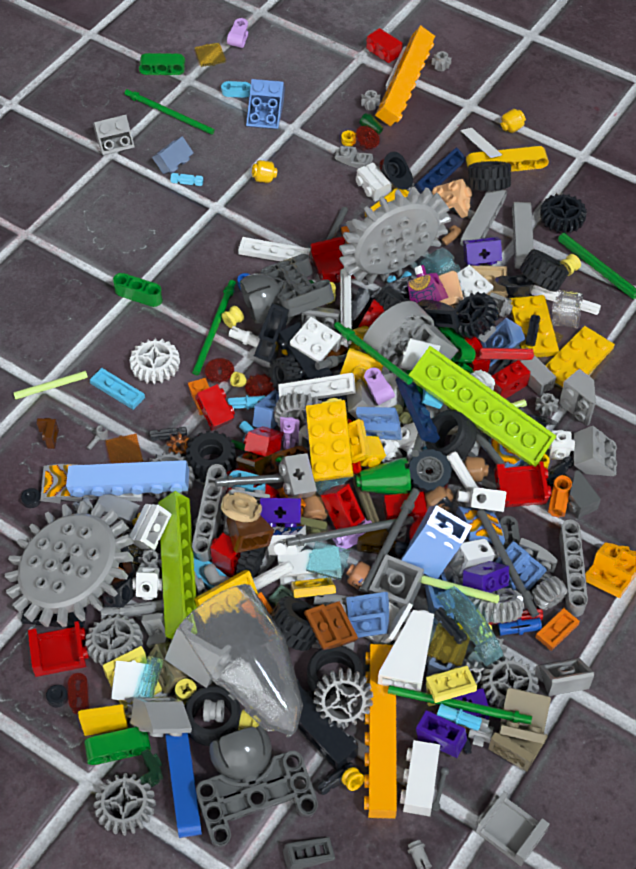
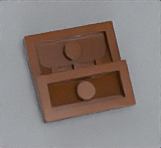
M340 601L327 606L322 604L304 612L322 650L343 646L358 639Z

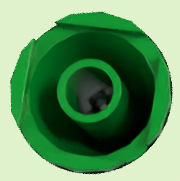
M406 457L361 470L355 476L356 487H360L361 491L388 495L408 493L407 491H411V478L409 468L405 469L404 463H408Z

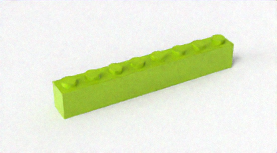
M176 491L158 502L159 506L172 514L160 538L165 637L172 640L177 628L187 619L195 623L192 632L195 634L199 633L197 605L194 600L196 598L190 500Z

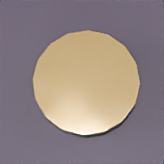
M234 492V495H229L230 493L222 498L221 510L229 518L240 522H253L260 517L262 506L256 503L257 500L253 496Z

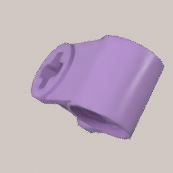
M239 18L235 20L228 34V45L244 47L248 37V21L246 19Z
M370 368L365 372L364 377L368 389L377 405L395 397L390 384L379 369Z

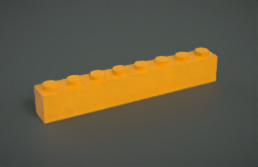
M421 25L412 34L375 114L376 117L390 127L394 122L398 123L402 118L401 112L405 110L406 102L412 95L410 92L415 88V81L420 77V71L425 66L424 61L430 55L429 51L434 46L433 40L435 36Z
M370 644V652H366L365 665H369V671H365L366 683L371 685L369 691L373 692V697L371 698L373 705L369 707V714H365V725H369V732H365V745L369 746V753H365L364 766L369 767V774L364 775V788H369V796H364V810H368V818L395 819L397 811L396 695L388 694L389 686L378 684L379 671L394 646L387 644Z

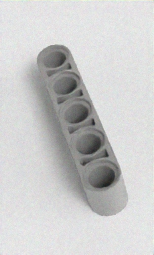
M507 190L486 192L461 238V246H463V241L485 238L506 199Z
M513 202L512 221L515 269H520L531 249H534L531 202Z
M214 464L208 469L192 543L197 559L202 562H207L212 558L210 546L218 536L222 516L221 502L227 491V486H215V476L222 475L219 478L227 477L224 467L219 464ZM211 529L209 532L203 533L204 530ZM207 547L205 551L199 552L201 548Z
M570 519L562 524L559 542L563 583L568 590L565 597L566 610L574 617H579L585 611L588 597L580 525L575 520Z

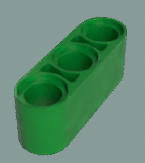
M145 53L140 56L139 71L144 75H181L184 73L185 57L182 54Z
M118 273L113 277L115 293L118 296L151 307H158L162 304L163 299L160 285L125 273Z
M436 327L458 349V352L452 358L454 362L472 363L474 361L475 350L461 335L457 334L453 328Z
M139 727L93 736L84 741L87 763L89 765H99L143 755L151 750L148 732L139 731Z

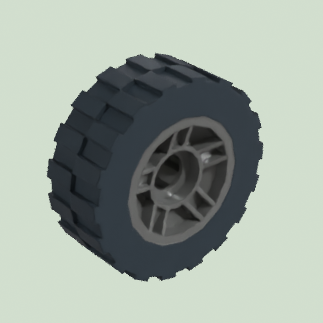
M424 449L420 451L418 457L411 458L407 469L409 468L411 486L426 494L431 490L434 491L438 486L445 487L451 478L452 468L450 467V461L447 460L445 455L441 454L442 452L435 451V449ZM425 470H432L431 475H428Z

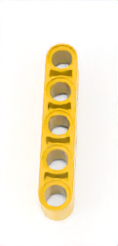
M542 146L498 150L502 155L490 158L485 152L471 153L466 157L467 166L476 162L501 161L511 164V172L541 169L549 163L545 148Z

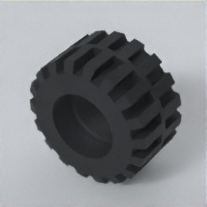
M483 161L469 165V188L479 191H497L510 187L511 164L501 161Z
M531 249L520 266L524 276L538 286L552 292L559 290L569 274L567 268L559 261L542 251Z
M210 430L204 434L201 432L198 434V437L194 436L192 442L188 443V448L186 449L187 461L190 464L189 466L192 467L195 479L200 478V482L205 483L208 469L214 464L222 465L226 473L236 468L234 442H232L230 437H226V434L223 432L221 434L215 430L214 433H211ZM209 454H216L220 456L214 460H206L203 458Z
M292 596L282 597L267 618V625L272 634L286 646L300 651L310 650L317 640L304 613L313 607L299 598Z

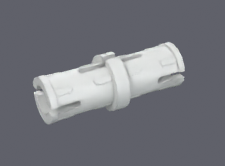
M232 326V329L229 331V337L242 341L244 345L249 344L257 348L260 339L252 334L251 331L246 332L235 326Z

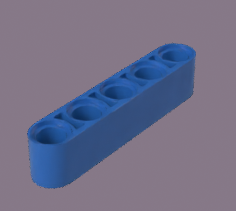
M165 733L179 838L202 835L188 733H182V736H171L169 733Z

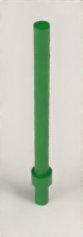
M340 322L335 323L334 328L342 333V337L355 343L408 385L412 383V377L360 339L352 329L346 328Z

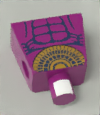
M424 265L414 268L417 278L408 281L410 301L418 303L422 299L441 301L449 298L437 273L427 274Z

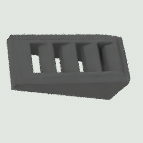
M330 837L287 843L283 849L287 869H304L335 860ZM323 845L325 855H321L319 846ZM311 848H314L316 857L312 856ZM302 850L305 851L306 858L304 859L301 852Z

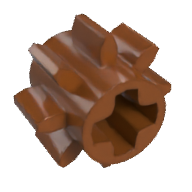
M180 432L175 436L170 434L171 439L166 442V445L170 446L168 452H175V455L178 453L186 455V449L188 448L186 441L189 438L187 436L182 438ZM177 442H179V443L181 444L180 447H177V446H176V443H177Z

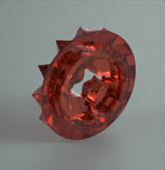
M360 126L354 135L357 137L356 141L360 142V146H365V149L370 148L372 150L379 145V135L371 127Z
M224 358L213 359L205 367L206 377L212 383L218 382L221 384L224 381L228 382L231 375L235 372L232 362ZM219 367H221L222 370L221 375L218 374Z
M257 373L256 376L250 375L245 385L247 394L251 397L263 395L266 397L275 390L273 383H270L271 377H268L265 373L263 375ZM258 382L263 385L262 390L259 388Z

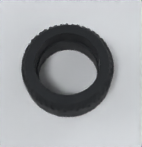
M446 410L438 414L432 422L437 428L440 439L436 443L425 441L427 449L440 451L446 457L451 452L456 451L462 460L474 447L477 438L475 424L463 413L456 410ZM458 426L454 440L444 447L446 435L452 428Z
M343 646L322 650L321 648L313 654L307 667V683L315 697L314 690L319 688L317 683L320 681L317 673L326 664H344L351 669L353 674L358 671L360 673L359 678L363 677V665L360 658L355 652ZM345 684L344 686L352 687L353 685ZM332 687L327 692L326 700L335 693V687ZM340 692V699L342 698V700L347 702V696L345 697Z
M220 686L200 688L188 698L184 706L192 728L191 733L188 734L195 742L204 746H210L213 741H220L221 737L239 730L240 704L235 695L226 688L223 689ZM205 699H209L212 702L224 700V706L231 712L230 719L225 725L217 729H205L194 721L195 714L204 706Z

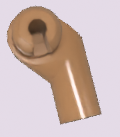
M456 225L451 226L450 232L441 239L445 246L461 235V229Z

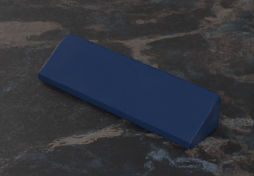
M456 147L413 187L420 194L425 188H429L432 192L434 187L444 182L466 161V157Z

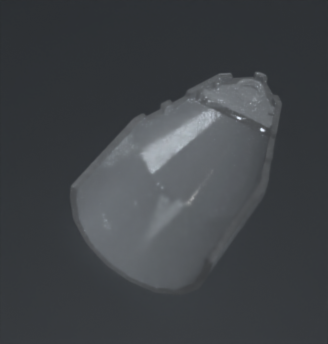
M241 584L233 586L202 603L183 620L179 628L213 682L217 685L221 684L230 692L229 697L233 700L236 698L246 707L244 711L265 730L270 732L275 730L286 734L288 738L291 737L298 728L303 703L285 636L251 585Z

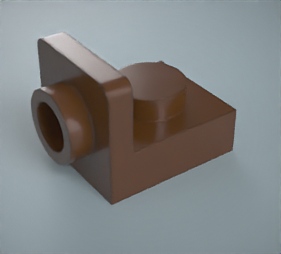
M38 418L36 423L39 432H43L42 439L46 442L47 449H55L59 433L56 419Z

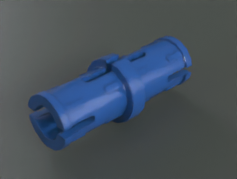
M540 617L526 620L518 618V620L511 621L510 623H498L500 636L517 633L518 635H523L525 632L540 631L542 629ZM528 625V627L511 629L514 626Z

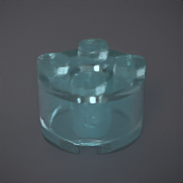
M444 248L435 250L420 262L421 265L425 266L427 274L437 273L440 276L450 271L457 273L461 271L459 264L455 265L453 262L454 256Z

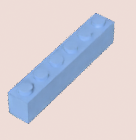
M186 460L68 466L66 487L70 495L75 497H83L84 495L103 496L104 494L119 496L128 493L140 495L151 492L160 494L162 492L174 491L180 493L188 491L189 467Z

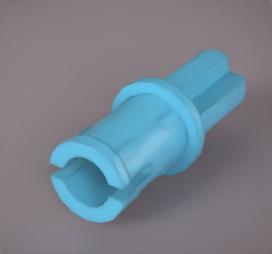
M246 395V397L228 398V405H231L233 409L246 408V410H249V408H255L258 401L264 399L265 395L252 397Z
M442 703L437 713L438 716L476 731L480 729L482 723L481 718L465 713L463 709L457 710Z

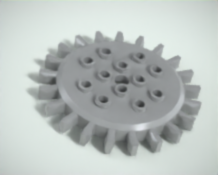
M411 187L408 196L404 197L398 189L395 191V200L387 202L382 196L379 198L381 206L373 211L366 206L364 210L367 217L363 221L357 219L351 221L356 231L344 232L343 236L348 244L339 246L343 254L339 259L348 275H354L359 282L366 277L369 284H373L377 275H379L383 282H387L389 273L396 272L398 277H401L403 275L402 268L410 265L414 269L417 267L415 261L421 256L429 259L431 256L427 251L430 246H441L436 236L447 234L448 230L444 223L451 221L447 214L449 207L438 193L433 195L429 188H425L420 195L415 187Z
M80 501L76 514H72V510L64 504L62 505V517L55 519L52 514L47 512L45 513V518L48 524L40 529L34 524L29 526L35 535L30 542L23 539L17 540V543L24 551L22 556H9L8 560L18 566V570L5 573V578L10 582L18 581V584L7 589L6 593L12 599L23 594L12 605L21 612L31 604L24 614L29 621L33 622L42 610L43 612L39 619L42 625L48 627L53 614H57V622L62 627H66L68 613L74 612L76 617L82 622L85 620L83 608L90 603L99 611L103 609L101 602L97 598L104 591L114 597L118 594L115 588L110 585L114 577L119 579L128 578L124 570L118 568L119 563L133 561V556L129 552H121L120 549L134 543L128 534L117 538V536L129 529L123 520L110 527L119 517L113 509L100 519L105 508L98 502L91 514H87L89 506L84 501ZM70 556V560L62 564L63 560Z

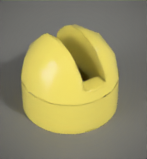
M234 372L230 377V383L234 387H243L247 382L245 375L240 372Z

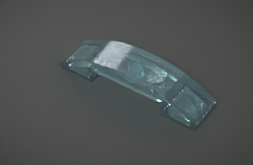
M453 586L437 596L448 614H454L476 645L474 650L486 667L504 656L489 624L463 592Z

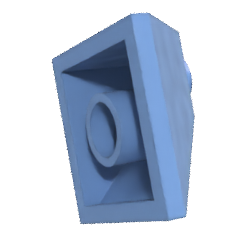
M505 318L496 326L497 330L485 343L481 341L483 348H515L525 340L521 326ZM491 359L489 366L491 367L500 359Z

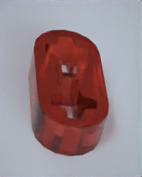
M75 673L68 679L69 706L76 715H79L78 711L89 709L90 706L89 684L86 676L82 673ZM78 680H81L80 690L77 691L75 684ZM77 697H81V707L76 706L78 702Z

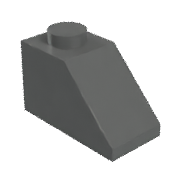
M577 470L573 478L567 506L569 511L574 513L579 519L598 510L601 499L582 473Z

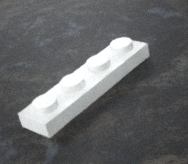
M246 237L242 238L238 249L240 255L280 262L301 254H308L310 256V248Z
M353 373L278 384L279 399H281V396H286L287 393L294 394L295 391L298 394L303 392L308 395L311 393V397L317 396L318 399L356 393Z

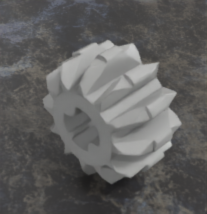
M556 576L548 577L533 589L532 597L534 603L542 610L557 606L567 595L566 585Z

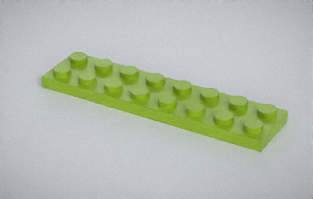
M431 346L428 347L409 374L413 378L414 383L452 410L463 413L477 428L530 466H537L556 438V435Z

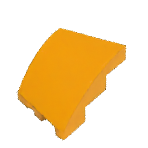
M605 542L597 551L593 565L585 573L586 582L621 598L636 576V551L630 550L628 546H618Z

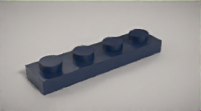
M397 377L395 381L420 438L423 441L436 443L440 437L436 426L432 422L430 412L425 404L422 403L423 397L419 393L417 384L412 381L408 385Z

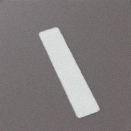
M473 128L461 130L490 158L502 155Z

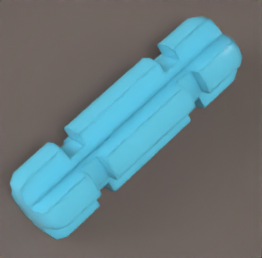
M172 173L170 177L171 182L177 184L180 182V184L202 186L204 181L203 176L198 175L194 177V175L189 174L179 175V173Z

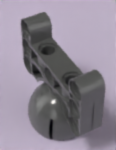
M308 254L297 255L267 266L260 271L261 274H251L240 280L247 308H253L249 313L255 324H263L272 303L289 309L288 317L334 300L329 280H320L311 284L306 278L313 273Z
M263 726L250 727L221 737L220 741H213L209 746L210 759L221 775L201 781L197 786L196 795L210 841L217 848H223L230 842L231 831L228 822L291 800H293L296 811L301 817H311L317 810L318 801L302 755L298 751L293 750L272 758L271 740ZM289 757H294L298 761V766L291 768L287 765L286 760ZM283 777L281 780L267 784L269 781ZM294 780H304L305 788L302 790L295 788ZM209 786L212 788L213 794L207 798L203 797L200 794L202 787ZM240 792V794L231 796V797H229V798H226V799L223 798V797H226V796H228V795H231V794ZM254 793L260 794L263 797V802L259 805L253 804L250 799L251 795ZM305 800L310 801L313 805V810L310 812L304 811L301 808V802ZM216 808L219 810V818L216 820L208 818L207 812L209 809ZM218 830L224 831L227 834V839L224 842H217L214 839L215 832Z

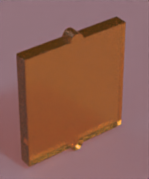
M137 434L120 435L118 438L105 440L111 464L143 462Z

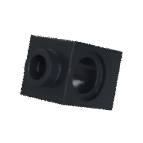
M114 577L110 585L115 588L118 594L115 597L109 595L106 591L102 594L105 607L123 608L134 597L131 578L119 579Z

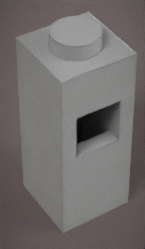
M535 355L532 360H520L531 371L528 385L538 396L554 388L556 376Z
M361 379L355 382L356 393L347 395L348 412L356 420H358L356 415L357 407H375L371 392L367 384Z

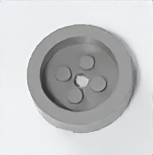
M401 302L386 310L373 322L366 332L363 341L391 361L395 355L400 357L403 354L401 351L407 345L409 338H413L424 323L434 326V321L416 302Z

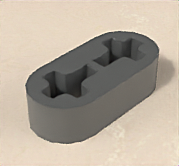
M504 516L500 520V525L505 538L503 546L506 550L510 546L507 543L508 538H511V542L514 541L519 545L520 536L517 520L512 516ZM506 523H508L509 526H511L510 531H508L507 526L505 525Z

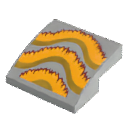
M78 464L44 466L40 501L59 504L61 500L80 502L82 497L71 496L66 487L68 466Z

